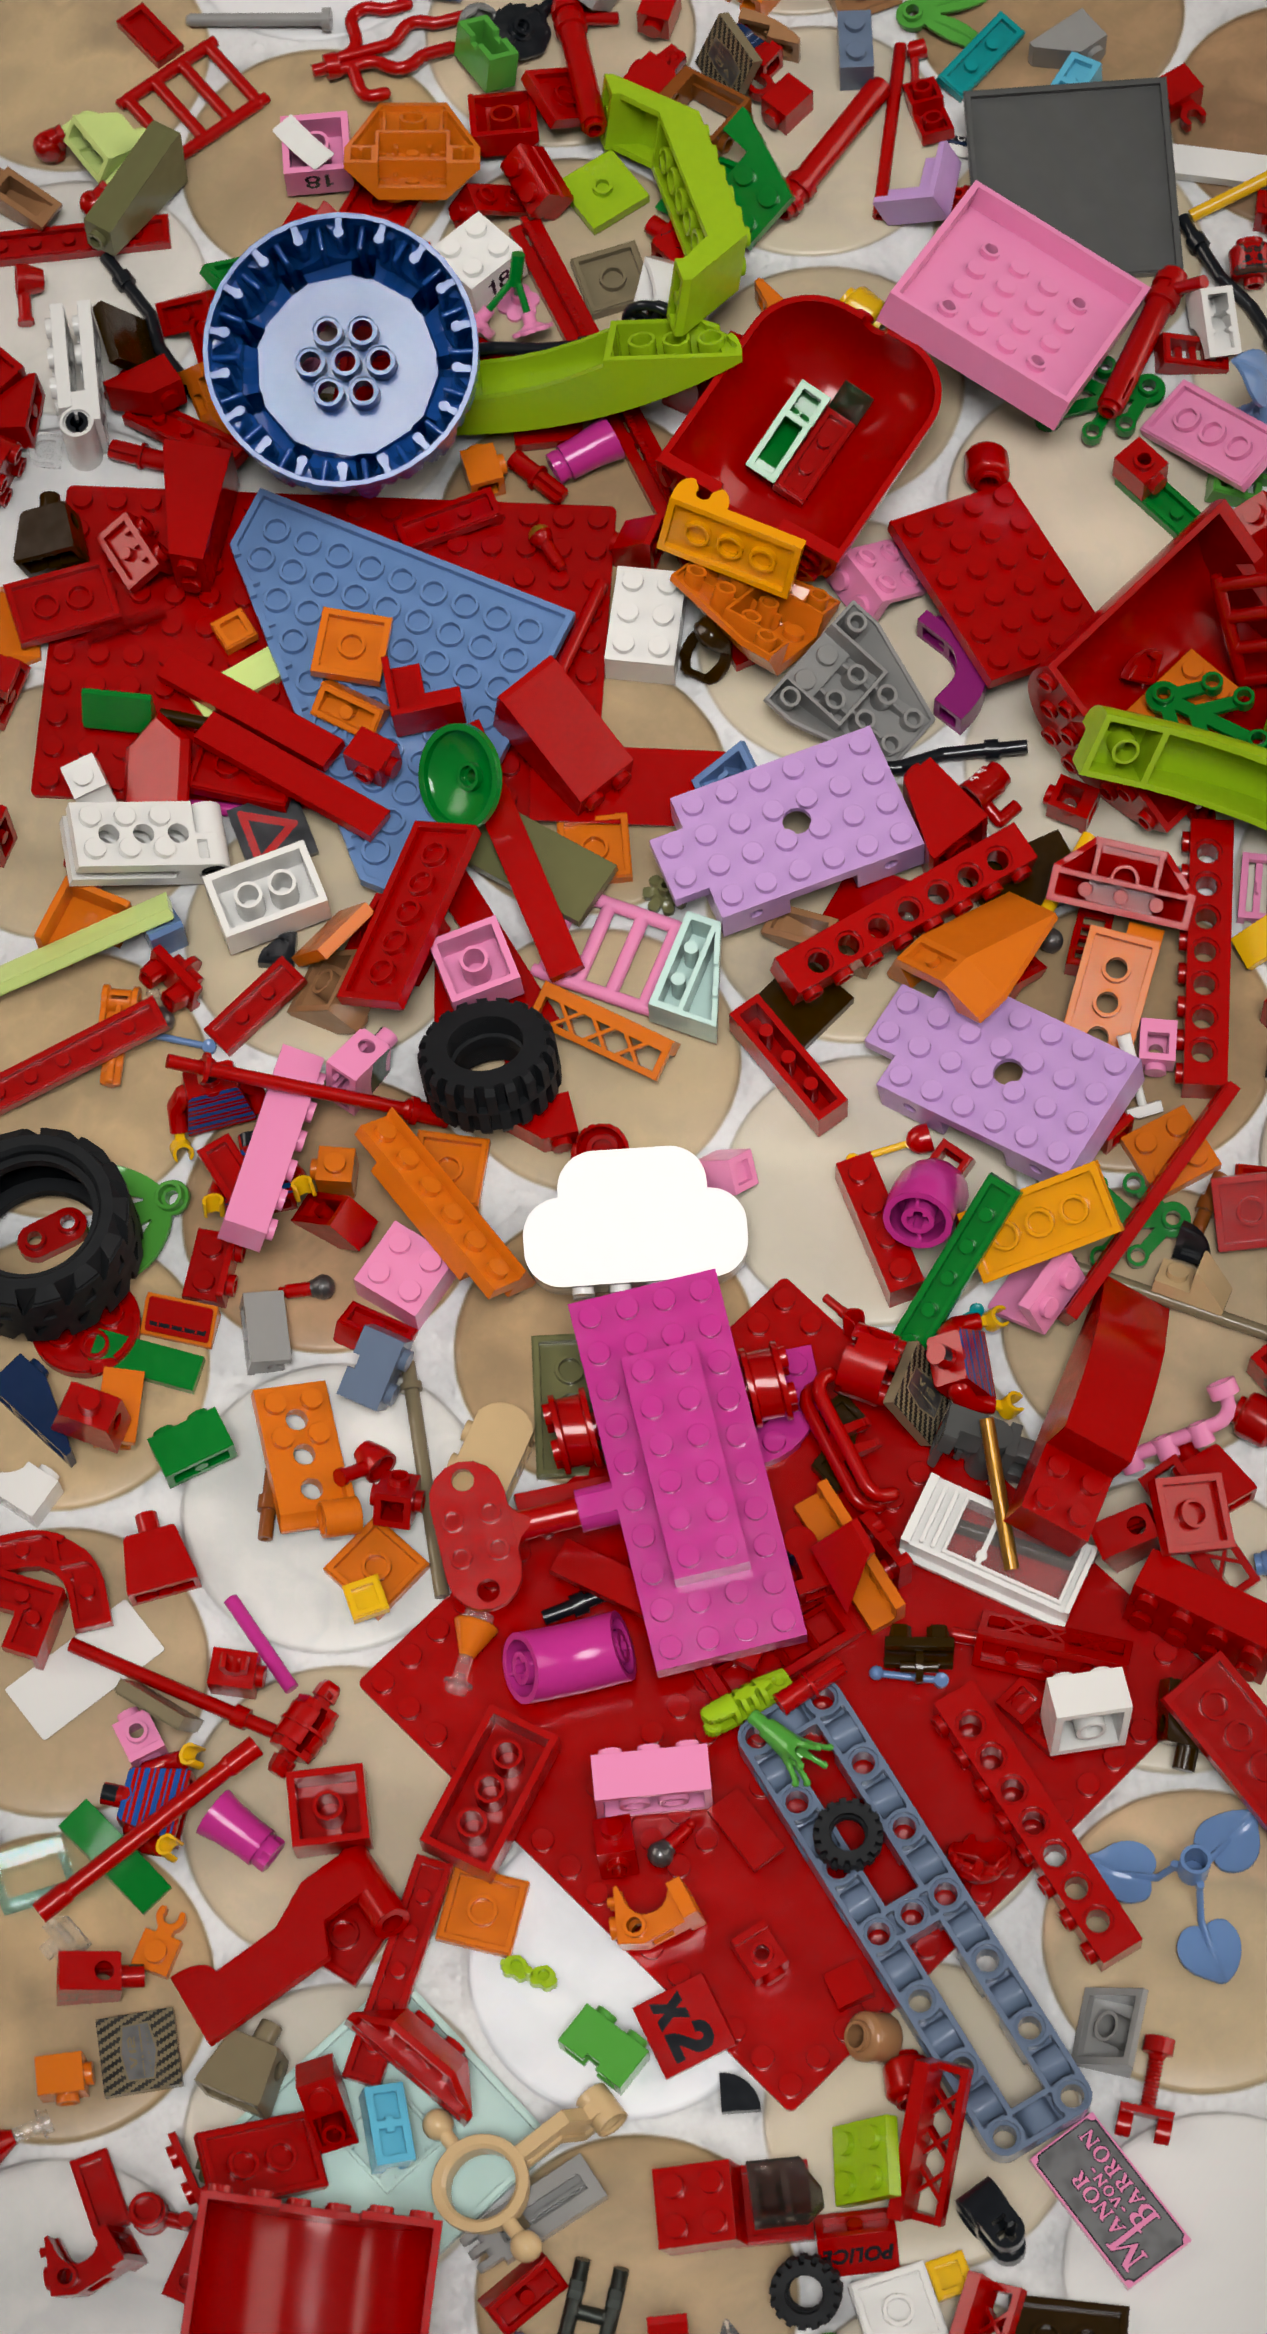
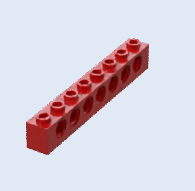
M1191 818L1189 831H1182L1181 853H1188L1187 864H1181V873L1195 893L1196 898L1188 931L1179 929L1178 951H1185V962H1178L1177 984H1184V996H1177L1176 1017L1183 1018V1029H1177L1176 1051H1182V1063H1175L1174 1084L1181 1085V1098L1211 1099L1216 1091L1228 1082L1234 820ZM1210 856L1215 861L1211 863L1202 862L1199 859V857ZM1207 888L1213 891L1214 894L1205 896L1197 890ZM1200 921L1210 922L1213 925V927L1204 929L1199 927L1197 923ZM1207 954L1212 960L1203 962L1198 960L1196 955ZM1198 987H1206L1212 993L1208 995H1201L1197 993L1195 989ZM1204 1020L1211 1026L1202 1029L1197 1027L1194 1022ZM1205 1054L1210 1060L1198 1062L1193 1058V1055Z
M1015 822L775 957L770 972L793 1006L803 1000L806 1003H810L824 993L823 989L832 983H835L836 986L844 984L854 976L855 970L862 966L869 969L877 965L884 959L885 956L883 954L892 949H895L896 952L905 949L913 943V937L943 925V920L953 914L957 918L969 912L974 907L973 903L981 898H984L985 901L994 898L1003 891L1002 886L1013 881L1015 884L1024 881L1033 873L1032 867L1038 856ZM988 861L998 862L1003 870L992 869ZM958 878L969 879L973 887L963 886ZM928 895H938L944 903L935 904L929 899ZM905 911L910 913L914 921L903 920L898 912ZM868 929H879L884 934V938L873 937ZM842 945L849 946L855 954L845 955L838 947ZM812 962L818 963L825 971L821 973L814 972L809 968L808 964Z
M973 1679L934 1702V1717L931 1718L934 1728L942 1738L948 1736L955 1748L951 1751L961 1769L969 1768L976 1779L972 1784L983 1802L989 1800L997 1811L993 1816L1001 1831L1005 1835L1010 1832L1018 1844L1014 1847L1018 1857L1026 1867L1032 1865L1039 1878L1036 1879V1883L1045 1898L1049 1900L1053 1897L1060 1908L1057 1915L1061 1923L1069 1933L1074 1930L1082 1943L1078 1947L1088 1964L1093 1965L1096 1963L1102 1972L1140 1949L1143 1938ZM973 1723L980 1728L981 1732L975 1737H966L959 1729L964 1724ZM987 1755H994L1000 1759L1002 1764L996 1769H987L981 1764L980 1760ZM1015 1787L1021 1791L1023 1796L1018 1801L1010 1802L1004 1799L1001 1792L1005 1788ZM1029 1819H1035L1042 1823L1044 1829L1038 1834H1030L1024 1830L1022 1825ZM1055 1851L1064 1857L1065 1862L1061 1866L1052 1867L1045 1862L1044 1856L1049 1852ZM1071 1884H1078L1085 1889L1087 1894L1084 1898L1075 1900L1066 1894L1065 1889ZM1092 1917H1101L1106 1921L1108 1928L1103 1932L1096 1933L1088 1928L1086 1922Z

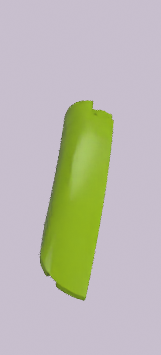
M668 319L611 321L610 327L556 347L517 356L480 360L478 382L475 384V398L470 411L465 414L463 425L457 427L456 435L498 434L545 429L584 422L627 411L686 390L743 362L742 347L740 341L732 332L726 334L721 331L719 324L707 320H702L681 337H674Z
M1103 705L1093 706L1085 715L1082 722L1086 730L1072 758L1079 775L1175 797L1267 830V748L1194 726Z

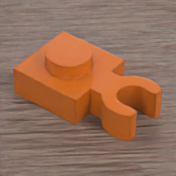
M162 1905L156 1913L157 1930L154 1931L145 1927L130 1964H144L145 1972L168 1980L183 1945L174 1936L185 1928L187 1916L185 1913L180 1912L178 1920L173 1924H168L165 1922L168 1908Z

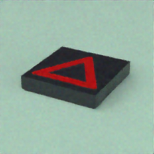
M292 798L287 813L265 809L249 803L227 810V815L245 861L304 840L310 857L319 854L301 804Z

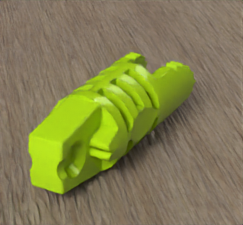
M783 1668L754 1678L749 1684L745 1683L741 1685V1688L732 1690L730 1694L726 1693L722 1697L710 1702L700 1712L702 1721H705L703 1722L705 1734L708 1737H717L743 1724L754 1710L762 1712L774 1705L776 1702L772 1695L793 1683L791 1678Z

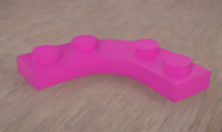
M811 1345L786 1350L790 1375L785 1376L786 1383L794 1382L798 1398L799 1411L793 1412L794 1420L788 1421L783 1416L769 1420L766 1424H763L762 1428L757 1429L756 1427L765 1467L776 1464L792 1455L801 1447L800 1444L811 1431L799 1405L802 1389L806 1384L813 1381L817 1374Z

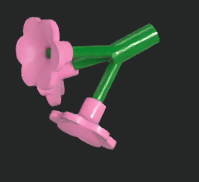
M513 251L511 254L510 272L507 282L488 305H483L478 313H474L477 331L488 339H491L496 334L488 325V321L494 315L493 310L496 306L501 314L507 315L509 321L514 323L523 321L524 326L518 332L512 334L513 339L554 326L553 322L542 323L536 320V307L540 303V297L537 293L532 292L528 285L522 284L525 253L521 251Z

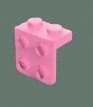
M889 539L850 548L833 574L825 578L846 607L854 600L877 622L890 603L926 594V590L896 543Z
M1066 1252L1050 1260H1045L1011 1273L990 1301L988 1308L991 1309L997 1305H1003L1006 1309L996 1313V1316L1045 1335L1086 1277L1071 1252Z

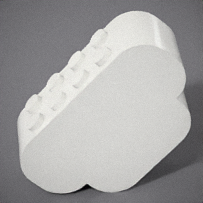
M677 1146L588 1151L573 1157L560 1173L557 1185L558 1198L544 1201L535 1207L527 1217L523 1229L524 1256L532 1278L544 1290L559 1295L572 1294L573 1300H587L595 1298V1293L610 1292L612 1294L714 1268L716 1269L720 1284L733 1278L741 1270L748 1251L747 1218L741 1203L727 1191L718 1188H707L706 1174L701 1162L691 1152Z

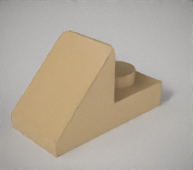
M1205 1250L1197 1269L1164 1258L1151 1291L1222 1316L1233 1288L1210 1253Z

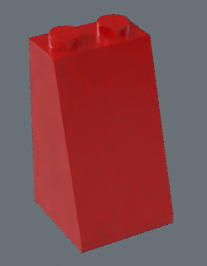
M164 439L163 462L168 554L176 585L190 593H198L200 591L211 593L240 485L233 452L231 449Z
M552 655L548 656L497 697L493 726L503 737L505 736L510 741V744L577 816L586 809L589 811L596 809L604 801V795L612 788L619 790L631 779L633 758Z

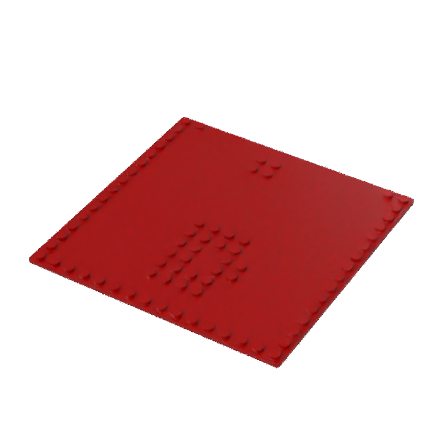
M788 1279L779 1280L730 1327L740 1369L738 1349L744 1348L746 1353L768 1348L770 1341L775 1340L777 1347L784 1345L785 1350L811 1345L817 1373L828 1367H832L838 1372L847 1344L850 1345L855 1342L851 1337L846 1336L841 1327ZM835 1381L830 1382L826 1387L831 1401L839 1395L834 1392L836 1387L834 1385ZM849 1398L866 1417H869L872 1423L867 1430L858 1434L855 1444L879 1437L883 1444L876 1451L861 1457L870 1477L878 1487L888 1488L895 1486L900 1491V1496L896 1501L887 1503L886 1510L876 1514L883 1525L895 1537L896 1542L894 1544L897 1549H899L901 1536L931 1472L939 1475L942 1479L992 1500L991 1489L987 1485L988 1480L980 1481L970 1477L965 1471L964 1459H952L954 1447L949 1455L943 1453L937 1465L931 1467L927 1463L931 1446H920L885 1405L884 1407L879 1405L874 1407ZM812 1431L809 1432L808 1436L800 1444L801 1447L792 1455L776 1464L765 1467L783 1539L786 1532L792 1527L803 1526L794 1511V1506L816 1494L817 1483L822 1481L811 1470L812 1463L822 1451ZM603 1449L600 1451L602 1467H597L595 1463L587 1464L584 1467H591L588 1475L573 1476L567 1483L608 1475L607 1465L603 1462ZM855 1480V1483H856V1485H857V1487H858L860 1493H861L865 1498L870 1499V1498H868V1497L862 1492V1490L859 1488V1486H858V1484H857V1482H856V1480ZM1005 1480L1010 1506L1016 1489ZM843 1491L837 1495L852 1519L858 1518V1516L863 1514L850 1504ZM968 1508L965 1509L961 1518L991 1529L994 1520ZM621 1523L588 1532H583L582 1526L527 1539L520 1546L523 1582L518 1594L507 1606L496 1611L477 1612L464 1607L451 1592L450 1596H447L361 1678L360 1687L450 1778L454 1774L490 1703L558 1735L561 1750L514 1841L609 1935V1917H614L615 1911H611L608 1908L607 1898L614 1897L613 1887L617 1886L619 1891L623 1893L632 1911L648 1914L656 1911L663 1905L668 1890L665 1883L680 1876L691 1891L707 1924L694 1931L690 1928L650 1950L625 1951L665 1991L701 1972L704 1973L738 2045L726 2051L786 2111L793 2112L850 2056L844 2039L845 2029L850 2019L862 2011L891 2014L896 2009V2006L742 1759L738 1750V1731L741 1725L717 1737L712 1738L705 1734L703 1722L705 1721H702L700 1712L712 1700L692 1670L658 1678L644 1619L607 1601L589 1608L590 1612L576 1617L573 1614L546 1625L541 1613L542 1610L569 1600L568 1596L582 1591L583 1594L587 1593L550 1574L549 1570L566 1538L631 1568ZM1013 1529L1014 1537L1057 1551L1043 1542ZM954 1533L947 1550L976 1562V1553L982 1549L984 1543ZM989 1545L986 1552L987 1559L981 1563V1565L1058 1600L1071 1573L1070 1571L1017 1554L1019 1569L1004 1571L1001 1548ZM1095 1562L1091 1565L1088 1577L1084 1580L1065 1627L1134 1642L1126 1676L1133 1710L1125 1745L1062 1754L1055 1761L1052 1760L1026 1737L995 1704V1701L1021 1676L971 1665L975 1648L972 1645L954 1642L953 1669H938V1673L943 1672L949 1677L948 1685L943 1689L935 1687L933 1683L923 1682V1684H915V1681L891 1678L873 1680L869 1676V1670L876 1665L880 1666L883 1670L900 1672V1668H884L885 1636H889L891 1625L872 1636L852 1602L850 1608L866 1632L855 1641L804 1671L808 1673L831 1656L836 1655L842 1660L847 1673L834 1683L841 1689L945 1856L952 1842H962L968 1834H975L976 1840L982 1842H990L995 1837H998L1001 1841H1006L1011 1846L1012 1859L1010 1865L998 1879L982 1885L961 1880L984 1918L1034 1868L1032 1865L1026 1867L1022 1863L1014 1848L1018 1845L1010 1832L1005 1835L1001 1831L993 1816L997 1811L989 1800L983 1802L974 1789L972 1782L976 1779L969 1768L961 1769L951 1751L955 1748L948 1736L942 1738L931 1722V1718L934 1717L933 1703L973 1679L1070 1829L1073 1830L1159 1743L1157 1740L1160 1680L1170 1677L1183 1680L1203 1663L1190 1650L1184 1647H1174L1167 1643L1163 1637L1149 1630L1137 1629L1128 1620L1122 1618L1130 1594ZM914 1564L911 1582L899 1590L896 1587L906 1603L905 1617L893 1624H907L910 1626L912 1637H926L927 1627L932 1624L946 1625L949 1637H951L953 1626L978 1631L984 1609L1036 1620ZM494 1582L483 1583L478 1590L479 1598L486 1602L495 1600L500 1593V1587ZM819 1600L801 1605L802 1614L819 1604ZM825 1609L804 1621L819 1644L840 1632ZM614 1610L621 1615L634 1647L636 1659V1676L634 1680L590 1692L531 1704H521L513 1697L508 1688L503 1669V1648L506 1639L512 1633L570 1622ZM459 1615L483 1619L498 1629L497 1635L474 1659H467L459 1655L454 1623L455 1617ZM988 1624L990 1628L1005 1630L1003 1627ZM1030 1634L1032 1637L1043 1638L1040 1635ZM808 1642L783 1648L791 1661L812 1649ZM1068 1642V1643H1067V1644H1069V1645H1073V1646H1077V1647L1081 1646L1080 1644H1076V1643H1072V1642ZM774 1650L764 1653L757 1666V1670L762 1676L784 1667ZM1108 1650L1105 1651L1106 1653H1109V1654H1114V1655H1118V1656H1123L1122 1653H1117V1652L1108 1651ZM737 1664L730 1666L720 1673L731 1690L739 1689L741 1685L749 1684L753 1680L747 1669ZM923 1673V1675H931V1676H935V1675L937 1674V1673ZM800 1674L791 1679L792 1682L800 1678ZM1024 1677L1044 1694L1046 1681ZM820 1696L812 1702L816 1708L822 1710L828 1709L833 1705V1701L827 1696ZM973 1723L964 1724L959 1729L966 1737H975L981 1732L980 1728ZM810 1732L803 1737L827 1745L822 1735L818 1736L817 1733L813 1735ZM759 1734L750 1736L746 1741L752 1748H761L766 1745V1742ZM683 1740H698L699 1744L707 1743L713 1805L739 1787L785 1846V1851L754 1873L707 1813V1809L631 1816L639 1873L623 1878L601 1879L592 1820L598 1818L590 1755H597L599 1750L612 1747L621 1748L622 1752L637 1751V1747L643 1744H659L660 1748L676 1747V1743ZM809 1749L814 1756L828 1763L826 1769H823L809 1759H800L804 1763L803 1770L811 1781L810 1786L824 1809L832 1801L834 1803L839 1802L840 1798H846L847 1801H852L853 1798L857 1799L835 1764L832 1750L821 1749L820 1751ZM987 1755L980 1760L981 1764L987 1769H996L1002 1764L1000 1759L994 1755ZM859 1760L853 1765V1769L860 1774L870 1773L874 1768L873 1764L867 1760ZM1015 1787L1005 1788L1001 1792L1004 1799L1010 1802L1018 1801L1023 1796L1021 1791ZM793 1799L787 1804L788 1810L793 1813L804 1812L808 1807L807 1803L802 1799ZM688 1818L692 1819L696 1827L692 1830L693 1833L675 1850L676 1853L672 1862L663 1868L652 1865L647 1856L649 1846L652 1843L665 1839L681 1822H685ZM1029 1819L1022 1825L1024 1830L1030 1834H1038L1044 1829L1042 1823L1035 1819ZM845 1820L836 1825L837 1830L851 1851L862 1845L865 1833L858 1823ZM906 1824L897 1826L893 1831L900 1839H909L915 1834L913 1828ZM883 1840L879 1856L875 1858L873 1864L865 1866L863 1871L884 1905L887 1906L914 1890L916 1885L904 1865L899 1866ZM831 1866L827 1869L829 1876L834 1879L844 1878L848 1874L840 1869L835 1871L831 1869ZM949 1890L938 1891L934 1896L941 1905H950L956 1900L955 1895ZM907 1910L901 1915L902 1920L908 1925H917L923 1920L922 1915L916 1910ZM764 1919L768 1929L788 1958L789 1967L784 1969L786 1975L770 1986L762 1983L755 1987L731 1950L730 1940ZM641 1926L637 1927L634 1933L638 1932ZM939 1928L910 1945L928 1976L955 1949L944 1930L940 1932ZM876 1929L869 1933L868 1939L872 1944L883 1945L889 1941V1935L883 1930ZM759 1948L755 1951L754 1955L758 1960H765L768 1958L769 1952L764 1948ZM858 1958L874 1990L875 1997L840 2013L824 1981L823 1974Z

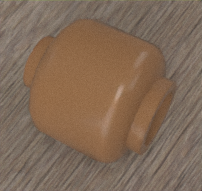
M862 2011L850 2019L845 2029L844 2039L850 2055L855 2060L864 2063L885 2064L891 2058L898 2056L902 2048L903 2032L899 2021L893 2015L884 2012Z

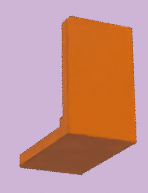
M65 876L35 932L34 937L38 949L131 908V902L94 886H69L68 876ZM121 942V943L115 945L114 947H117V948L120 949L121 946H122V944H123V942Z

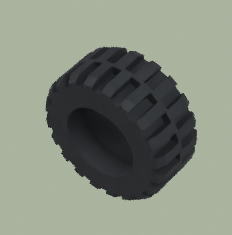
M487 998L476 999L477 1003L468 1005L465 1002L457 1005V1010L453 1012L446 1011L439 1017L438 1023L433 1022L418 1047V1066L427 1103L431 1106V1110L437 1117L443 1119L445 1123L454 1128L459 1125L461 1130L474 1133L475 1130H481L483 1134H493V1130L503 1129V1132L513 1130L514 1125L520 1123L525 1125L531 1122L533 1115H541L547 1109L548 1102L552 1103L562 1081L558 1048L551 1024L533 1007L528 1009V1005L517 1000L514 1003H510L506 998H496V1001H488ZM488 1061H510L492 1070H470L474 1066Z

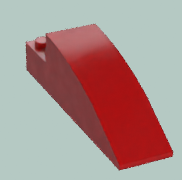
M1110 1276L1106 1278L1095 1294L1004 1522L1068 1557H1071L1089 1541L1113 1478L1132 1463L1141 1438L1165 1353L1170 1309Z

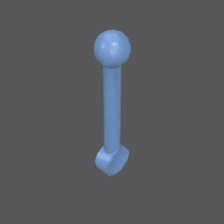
M162 1033L148 1040L153 1041L157 1039L195 1047L214 1054L217 1050L216 1043L212 1039L201 1042Z
M878 1665L871 1667L869 1670V1676L873 1680L891 1678L915 1681L914 1673L883 1670ZM939 1672L935 1676L923 1675V1682L933 1683L935 1687L943 1689L948 1685L949 1677L943 1672Z

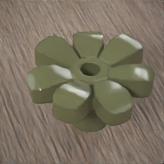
M659 875L652 876L649 879L651 887H644L643 898L650 900L648 910L658 913L662 908L665 916L674 915L675 904L664 879H661ZM687 903L675 907L678 909H684Z

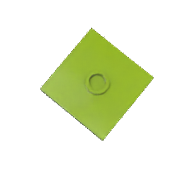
M608 150L563 177L564 182L574 197V201L570 206L594 236L650 202V195L613 150Z

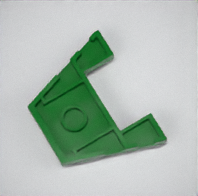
M742 106L723 130L746 151V154L728 173L726 180L728 185L733 186L735 203L742 209V220L745 227L748 226L750 229L751 243L750 247L745 249L751 251L796 198L766 146V142L757 129L752 115ZM662 198L655 208L669 216Z

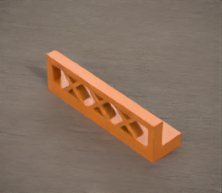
M546 980L533 1006L534 1009L541 1013L548 998L558 1002L564 1018L550 1023L554 1033L657 1082L669 1056L675 1057L681 1045ZM567 1007L577 1011V1013L569 1015ZM586 1015L592 1019L596 1033L582 1038L576 1035L572 1020ZM599 1022L609 1026L610 1028L601 1030ZM566 1023L569 1031L558 1027V1025ZM615 1031L624 1033L628 1048L616 1053L609 1051L604 1035ZM631 1037L643 1043L634 1046ZM598 1038L601 1046L590 1041ZM651 1046L661 1051L652 1071L640 1065L636 1054L637 1050ZM630 1053L633 1062L622 1056Z
M827 1478L817 1483L816 1494L794 1506V1511L804 1527L813 1531L818 1542L853 1520ZM875 1554L866 1563L852 1599L853 1606L872 1636L904 1618L906 1603Z

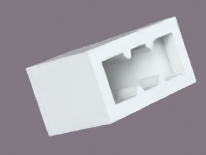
M1233 286L1202 288L1186 294L1189 326L1199 336L1205 359L1237 356L1242 353Z
M89 753L60 767L76 802H118L98 759L93 753Z
M29 1461L19 1470L6 1473L0 1472V1504L38 1528L64 1493L58 1481L60 1477L46 1465L41 1464L38 1468Z

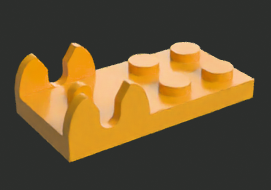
M687 478L679 482L670 496L656 548L787 600L792 590L807 540L728 510L729 496L723 489L713 492L709 499L703 500L697 497L699 487L695 478Z
M1092 1161L1020 1189L1023 1192L1022 1196L980 1263L978 1271L983 1284L1124 1231L1123 1223L1120 1221L1100 1169L1099 1161ZM966 1211L957 1214L959 1221H961Z

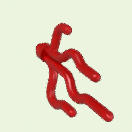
M396 0L387 3L374 1L358 3L347 12L345 17V28L350 39L349 45L342 51L323 54L322 62L311 65L313 76L316 78L326 75L327 79L331 81L348 75L353 91L359 99L368 103L385 101L391 96L390 89L387 87L368 89L360 71L374 68L392 75H406L416 71L429 60L454 54L455 42L448 41L418 50L410 58L401 62L377 56L396 49L404 41L407 34L414 29L440 30L456 26L463 10L436 17L427 15L411 16L404 19L395 28L390 37L363 45L362 33L358 25L360 17L364 15L385 17L407 12L412 9L413 2L412 0Z

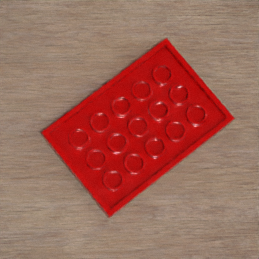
M1010 481L1002 484L1001 487L996 488L994 486L889 522L887 531L988 689L1030 675L1095 613Z

